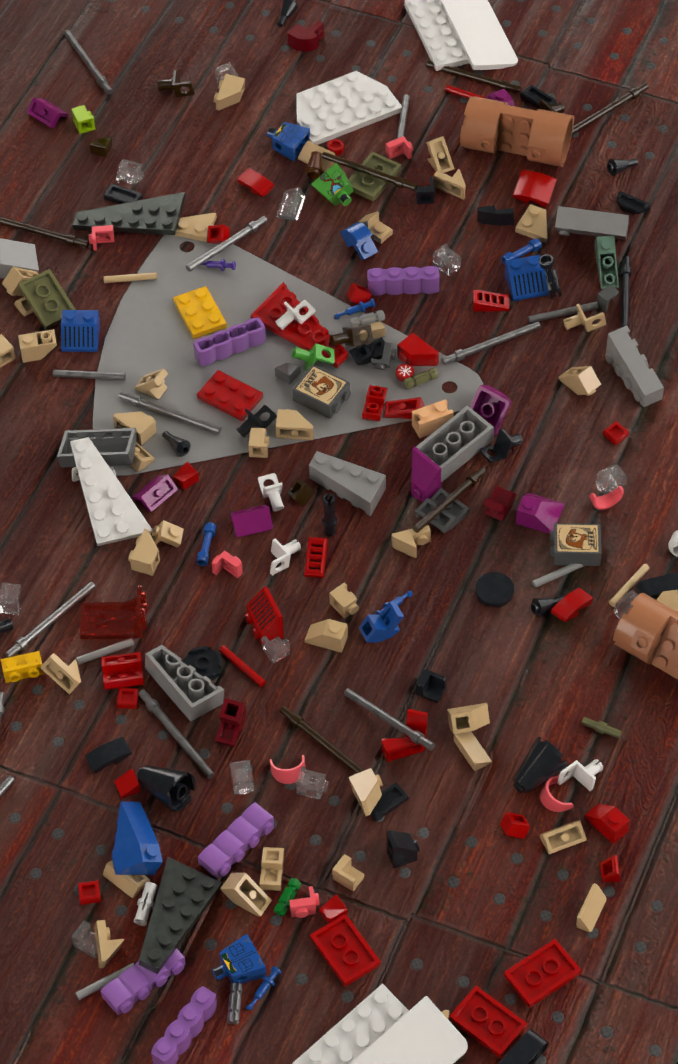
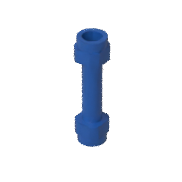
M538 238L532 239L523 248L513 253L508 252L501 257L503 264L505 265L507 260L517 259L530 251L536 252L542 247L541 241Z
M207 522L203 529L204 540L196 563L200 566H206L209 562L208 551L211 539L216 533V525L211 522Z

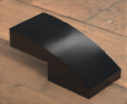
M495 205L477 207V222L497 226L514 225V209L496 210Z
M380 337L368 345L356 346L349 350V353L357 365L371 363V358H382L385 341Z
M120 737L99 746L86 754L85 758L92 771L97 774L111 763L117 765L130 756L132 751L125 739Z

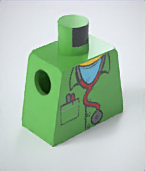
M337 163L312 183V186L334 206L340 202L343 206H347L352 201L349 195L353 192V188L345 172Z

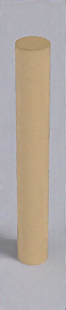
M157 272L104 276V283L155 280L158 277Z
M643 564L609 601L612 607H615L650 569L649 566Z

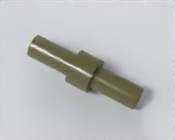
M584 717L581 723L603 735L606 733L620 738L622 734L621 730L610 727L608 723L603 721L597 722Z

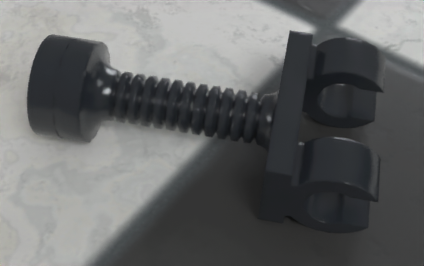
M550 254L542 255L539 258V264L546 271L545 275L550 298L554 299L553 293H558L559 297H561L556 270L552 269L554 266L553 257Z

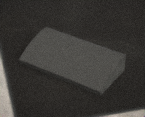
M136 428L67 430L64 432L57 454L60 467H76L70 441L87 437L90 438L108 466L132 465L137 430Z

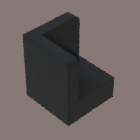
M429 177V186L417 187L415 191L417 204L434 203L433 177Z
M425 669L416 683V695L438 703L446 690L447 678Z

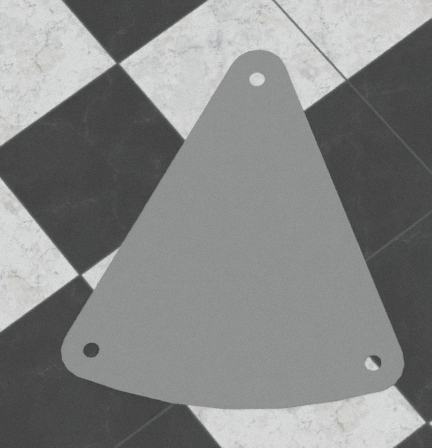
M164 235L137 273L157 272L158 279L132 281L120 301L105 337L97 372L126 373V380L95 379L93 429H117L114 427L113 420L115 413L142 411L155 419L157 433L142 445L155 458L154 462L139 472H136L129 465L109 466L114 467L116 476H127L180 466L186 462L196 463L249 452L250 432L244 438L236 430L248 418L246 417L242 422L197 398V393L217 370L263 392L262 400L251 411L253 415L264 405L268 406L276 415L278 409L297 410L313 425L314 439L412 421V419L385 418V405L380 421L362 419L369 385L388 388L385 403L386 401L421 397L424 405L428 406L446 399L448 410L452 409L453 412H459L467 405L470 407L479 386L483 385V382L477 373L457 361L443 365L441 358L446 356L439 352V364L437 366H412L414 368V375L424 371L428 372L431 368H436L438 378L429 379L430 381L418 386L414 385L413 388L406 389L404 382L399 381L396 377V368L401 364H407L398 358L397 344L408 336L384 323L382 324L385 326V336L382 338L385 342L392 343L394 349H396V357L391 362V368L380 370L374 368L375 366L371 363L357 365L349 353V350L355 347L347 346L345 343L341 345L348 352V358L338 369L319 360H316L313 364L350 382L351 395L349 399L342 403L339 412L334 413L331 419L293 401L292 389L307 372L305 371V361L291 357L293 348L298 346L266 328V341L263 344L249 347L241 353H233L230 357L216 360L210 365L200 366L195 359L193 343L200 338L210 337L216 332L193 339L173 302V297L207 286L227 323V328L222 330H227L237 324H244L247 320L251 319V314L283 282L287 285V289L296 295L300 303L306 300L316 310L313 315L319 320L320 325L329 331L330 335L343 333V327L352 328L350 318L355 316L359 318V315L365 313L360 311L351 315L345 314L340 316V319H335L334 315L336 313L344 312L352 306L234 244L207 261H221V259H225L226 263L235 261V270L225 268L224 271H221L220 268H208L206 265H199L189 272L186 269V265L219 244ZM189 241L195 247L190 252H183L180 250L181 243ZM285 363L299 364L301 366V373L291 384H288L275 376V368ZM163 368L168 373L164 378V384L167 386V389L160 399L152 398L134 388L146 374ZM451 381L457 385V390L454 393H445L442 390V385L445 382ZM121 391L131 395L137 394L150 402L221 427V432L217 434L143 406H134L131 402L119 398V394ZM268 412L262 413L260 420H268L270 414ZM277 418L265 428L267 431L266 436L270 438L269 448L309 441L276 438ZM168 431L173 436L189 441L191 444L189 452L182 457H178L169 442L162 437L163 432Z

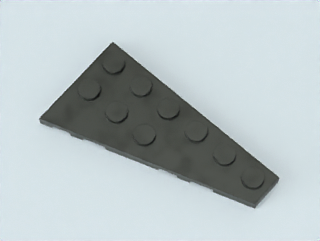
M185 192L80 211L76 213L73 228L74 230L92 231L93 226L113 225L114 232L175 235L186 195Z
M167 857L139 959L140 966L156 974L159 973L220 891L222 882Z

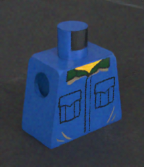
M285 122L278 130L270 127L267 137L272 138V146L275 151L295 161L305 143L309 141L310 128Z
M248 934L219 953L221 965L212 969V973L217 981L228 976L231 983L243 984L266 976V966Z

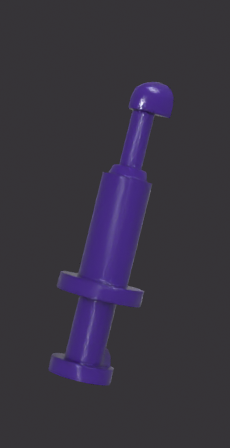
M221 259V261H207L201 264L206 265L208 268H220L221 271H224L225 268L236 269L235 261L226 263L225 259Z

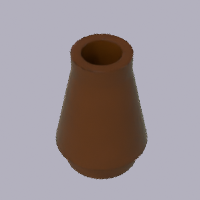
M317 151L311 153L305 169L306 175L310 178L316 179L322 174L321 153Z

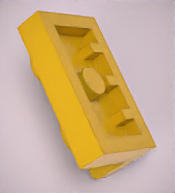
M39 651L0 659L5 683L17 682L30 677L35 678L44 674V671L40 668L43 664Z

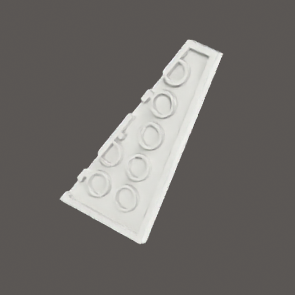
M90 438L70 441L97 546L142 535L144 529H147L152 534V528Z

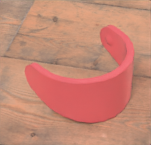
M618 486L612 492L596 497L595 493H591L589 498L596 509L604 510L617 504L623 497L624 490L622 486Z
M302 755V762L297 767L291 769L277 768L273 764L272 759H269L271 773L280 783H296L305 773L304 755Z
M559 776L549 778L540 793V800L543 806L554 812L567 811L574 807L573 803H563L556 800L549 792V785L557 783Z

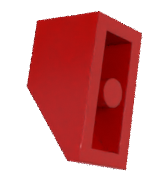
M414 333L397 344V356L402 362H406L411 366H437L439 364V352Z
M598 803L584 815V818L612 844L616 843L628 832L630 819L615 806Z

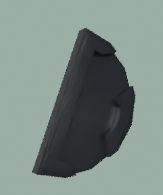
M619 191L617 202L619 207L626 213L641 214L650 208V203Z

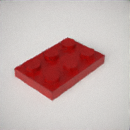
M217 370L197 393V398L243 422L248 416L244 410L247 408L251 412L262 400L263 392Z
M346 913L310 934V939L345 987L381 966V961Z
M553 939L506 970L504 977L527 1006L531 1008L579 976L582 970L560 943Z
M475 986L449 1016V1020L499 1058L506 1053L527 1028L528 1024L478 986Z

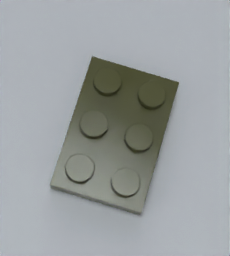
M373 151L361 164L394 177L402 170L401 164ZM355 171L348 179L354 193L373 202L390 183L359 171Z
M50 269L18 284L19 289L45 330L61 322L62 310H76Z

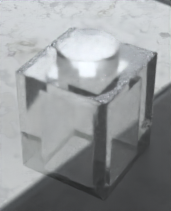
M250 760L230 763L234 794H247L254 791Z

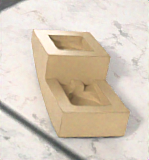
M263 847L260 888L262 890L281 891L284 848Z

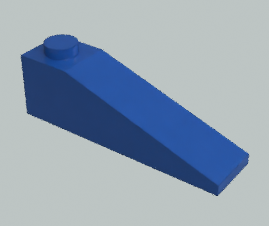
M121 801L117 819V832L114 838L115 844L112 851L115 875H154L163 861L159 843L141 802Z

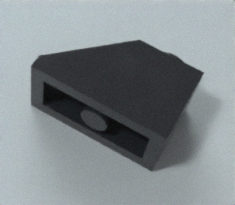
M393 830L386 831V852L394 869L417 861V852L420 849L417 841L412 840L410 833Z

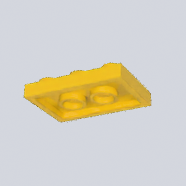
M207 286L173 297V302L193 339L227 328V323Z

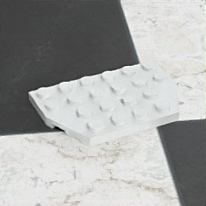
M358 71L297 93V125L310 128L309 141L316 145L401 113L402 109L401 104L386 85Z

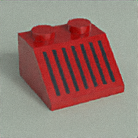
M263 587L246 605L247 613L244 614L247 624H251L253 627L252 633L256 640L259 639L262 646L284 638L282 614L268 587Z

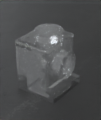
M122 159L118 167L116 182L123 180L130 184H137L138 181H142L144 171H142L143 164Z
M445 243L433 253V265L449 276L460 268L461 256L449 249Z
M618 464L612 465L597 472L596 487L603 494L612 492L618 486H622L625 489L627 476Z
M302 767L296 783L297 794L321 800L323 792H327L329 781L326 780V774L306 770V767Z

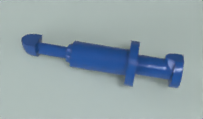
M373 299L366 303L359 301L358 305L349 307L344 312L336 313L334 318L340 319V316L345 314L351 315L360 311L364 313L365 308H374L375 302Z
M407 591L402 597L398 596L391 602H396L399 606L403 603V599L407 596L411 597L413 593L412 591ZM385 602L383 604L382 610L375 611V615H380L388 603Z
M273 966L270 975L262 977L263 982L255 992V998L250 1004H247L245 1009L252 1010L256 1001L262 999L269 987L275 986L273 980L278 974L282 973L280 969Z

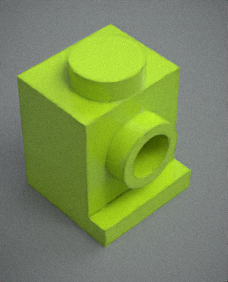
M85 105L72 108L73 121L79 134L96 130L94 117L90 111L86 110Z

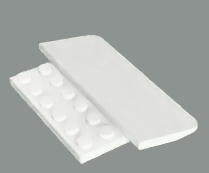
M404 0V6L430 60L434 63L436 71L441 70L445 66L457 67L470 64L473 70L503 69L515 66L518 63V58L488 0Z
M382 983L292 1064H454L466 1053L468 1044L462 1034L427 996L412 1009L408 1010Z

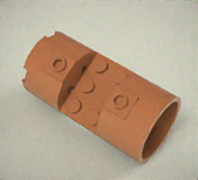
M476 96L469 98L464 112V122L461 127L460 145L462 147L496 154L499 150L527 156L529 161L563 167L574 127L573 115L542 109L535 111L510 106L507 102Z
M640 593L630 603L633 607H630L627 613L622 615L614 633L613 640L616 641L614 645L678 679V612L647 594Z

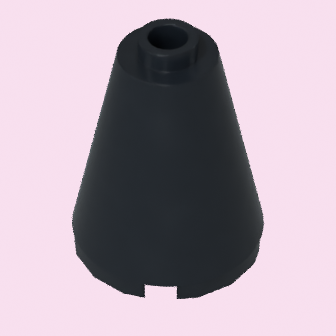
M538 737L512 779L514 788L520 793L523 791L529 793L568 766L567 760L565 762L561 760L562 753L549 741L545 740L542 742V737Z
M151 765L144 766L138 772V782L168 809L180 811L190 802L192 797L189 794L191 790H195V778L192 774Z

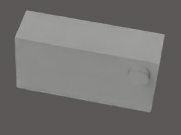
M558 206L555 229L559 232V235L570 236V233L595 237L614 236L615 239L626 240L629 215Z
M467 405L416 447L441 468V482H443L480 452L481 448L486 447L494 440V427Z

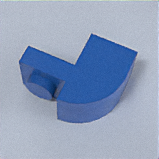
M354 223L340 231L348 247L354 246L361 261L378 252L370 237L372 233L363 223Z
M389 602L380 615H367L358 628L366 642H381L393 637L400 631L398 624L404 615L396 602Z

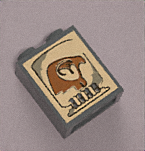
M311 365L292 389L293 401L330 419L334 413L339 412L342 403L347 401L351 395L350 382L314 365Z
M554 523V531H550V542H553V546H550V557H554V565L581 564L583 566H600V524Z

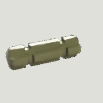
M431 368L428 372L424 371L412 376L413 378L404 379V386L406 389H411L414 385L418 386L430 381L429 379L438 378V371L436 368Z

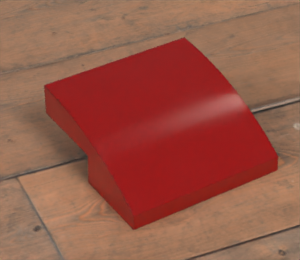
M522 170L512 197L526 204L531 200L546 208L557 179L539 172Z
M141 652L101 657L104 690L144 685Z

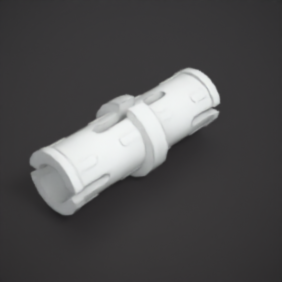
M152 882L145 883L142 897L138 899V910L134 923L140 926L147 925L150 910L154 907L153 900L158 886Z

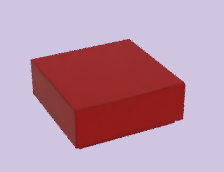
M616 421L603 430V435L616 446L629 436V431Z
M119 688L117 708L137 709L139 689Z
M99 880L78 883L80 905L101 902Z

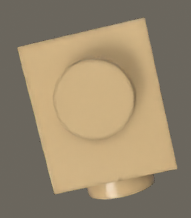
M163 520L158 526L154 527L152 531L153 540L156 545L163 541L178 548L181 545L184 529Z

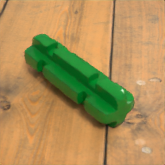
M291 878L289 880L288 887H285L278 900L279 904L277 903L274 907L276 915L284 916L288 910L286 907L290 906L289 900L294 899L297 894L295 891H298L301 886V882L298 879Z

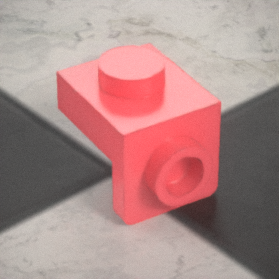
M404 136L386 143V156L388 159L405 154L408 159L412 158V143L408 142Z
M113 225L92 227V234H89V244H93L94 251H97V243L115 242Z
M225 550L212 561V571L215 575L223 568L236 578L243 574L241 560L236 556L233 557Z
M313 886L309 887L308 898L289 900L291 917L304 918L308 915L316 914V906L320 905L318 893H314Z

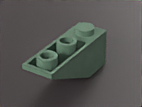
M614 236L596 237L594 246L600 287L605 289L612 285L614 288H619Z

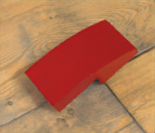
M250 168L237 178L240 185L250 188L253 194L261 197L267 195L275 186L266 177Z
M369 385L362 419L381 420L388 388Z
M577 588L560 600L551 609V613L563 622H567L577 617L579 610L591 605L593 597L582 589Z

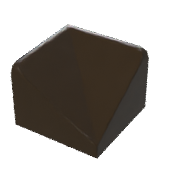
M112 137L101 138L90 144V152L107 157L113 145Z
M298 478L287 494L305 506L316 491Z

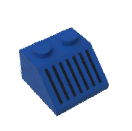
M540 255L505 261L504 275L513 301L548 295L545 270L539 264Z
M62 310L61 352H98L100 334L99 311Z

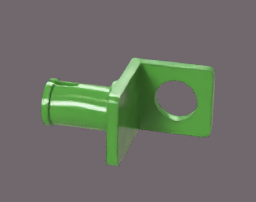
M316 343L309 351L294 347L291 354L292 358L305 361V371L316 360L329 364H334L335 362L334 349ZM321 351L328 352L330 358L324 357Z

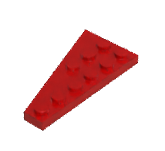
M283 282L251 314V319L260 318L266 329L304 350H311L315 343L333 348L335 362L330 365L338 369L348 358V352L341 344L331 345L329 331L320 325L319 320L314 315H311L302 324L297 320H293L284 330H281L275 323L276 320L287 312V308L284 305L285 301L293 309L300 304L296 295L287 289V285ZM302 307L299 310V314L305 315L309 309ZM321 351L324 357L330 358L328 352Z

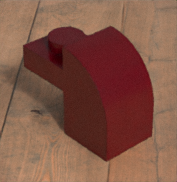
M318 20L309 29L297 24L287 33L288 45L303 52L317 49L319 47V40L324 36V23Z
M496 486L491 499L486 498L483 504L487 506L485 514L503 521L510 512L517 494Z
M225 698L219 714L221 723L215 737V742L235 748L240 731L242 732L244 727L246 706L242 702Z

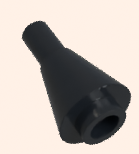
M283 0L281 17L277 23L279 27H283L286 20L298 9V5L294 0Z
M636 158L631 160L609 159L607 171L612 176H615L628 167L638 165V160Z
M168 431L163 432L162 437L169 442L178 457H182L189 452L191 447L189 441L173 436Z
M565 596L534 598L531 603V611L536 616L541 617Z

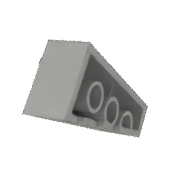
M628 326L608 333L605 359L613 366L617 376L622 378L626 388L631 390L635 400L645 407L662 400L664 387L653 368H648L647 358L644 354L640 355L637 341L635 338L631 340L628 335L630 330Z
M316 451L309 464V477L311 480L327 490L331 489L336 492L338 497L352 502L354 507H360L371 517L386 490V475Z
M163 645L145 654V669L190 722L223 704L224 689L222 687L212 684L208 677L198 674L194 667L184 664L180 657Z

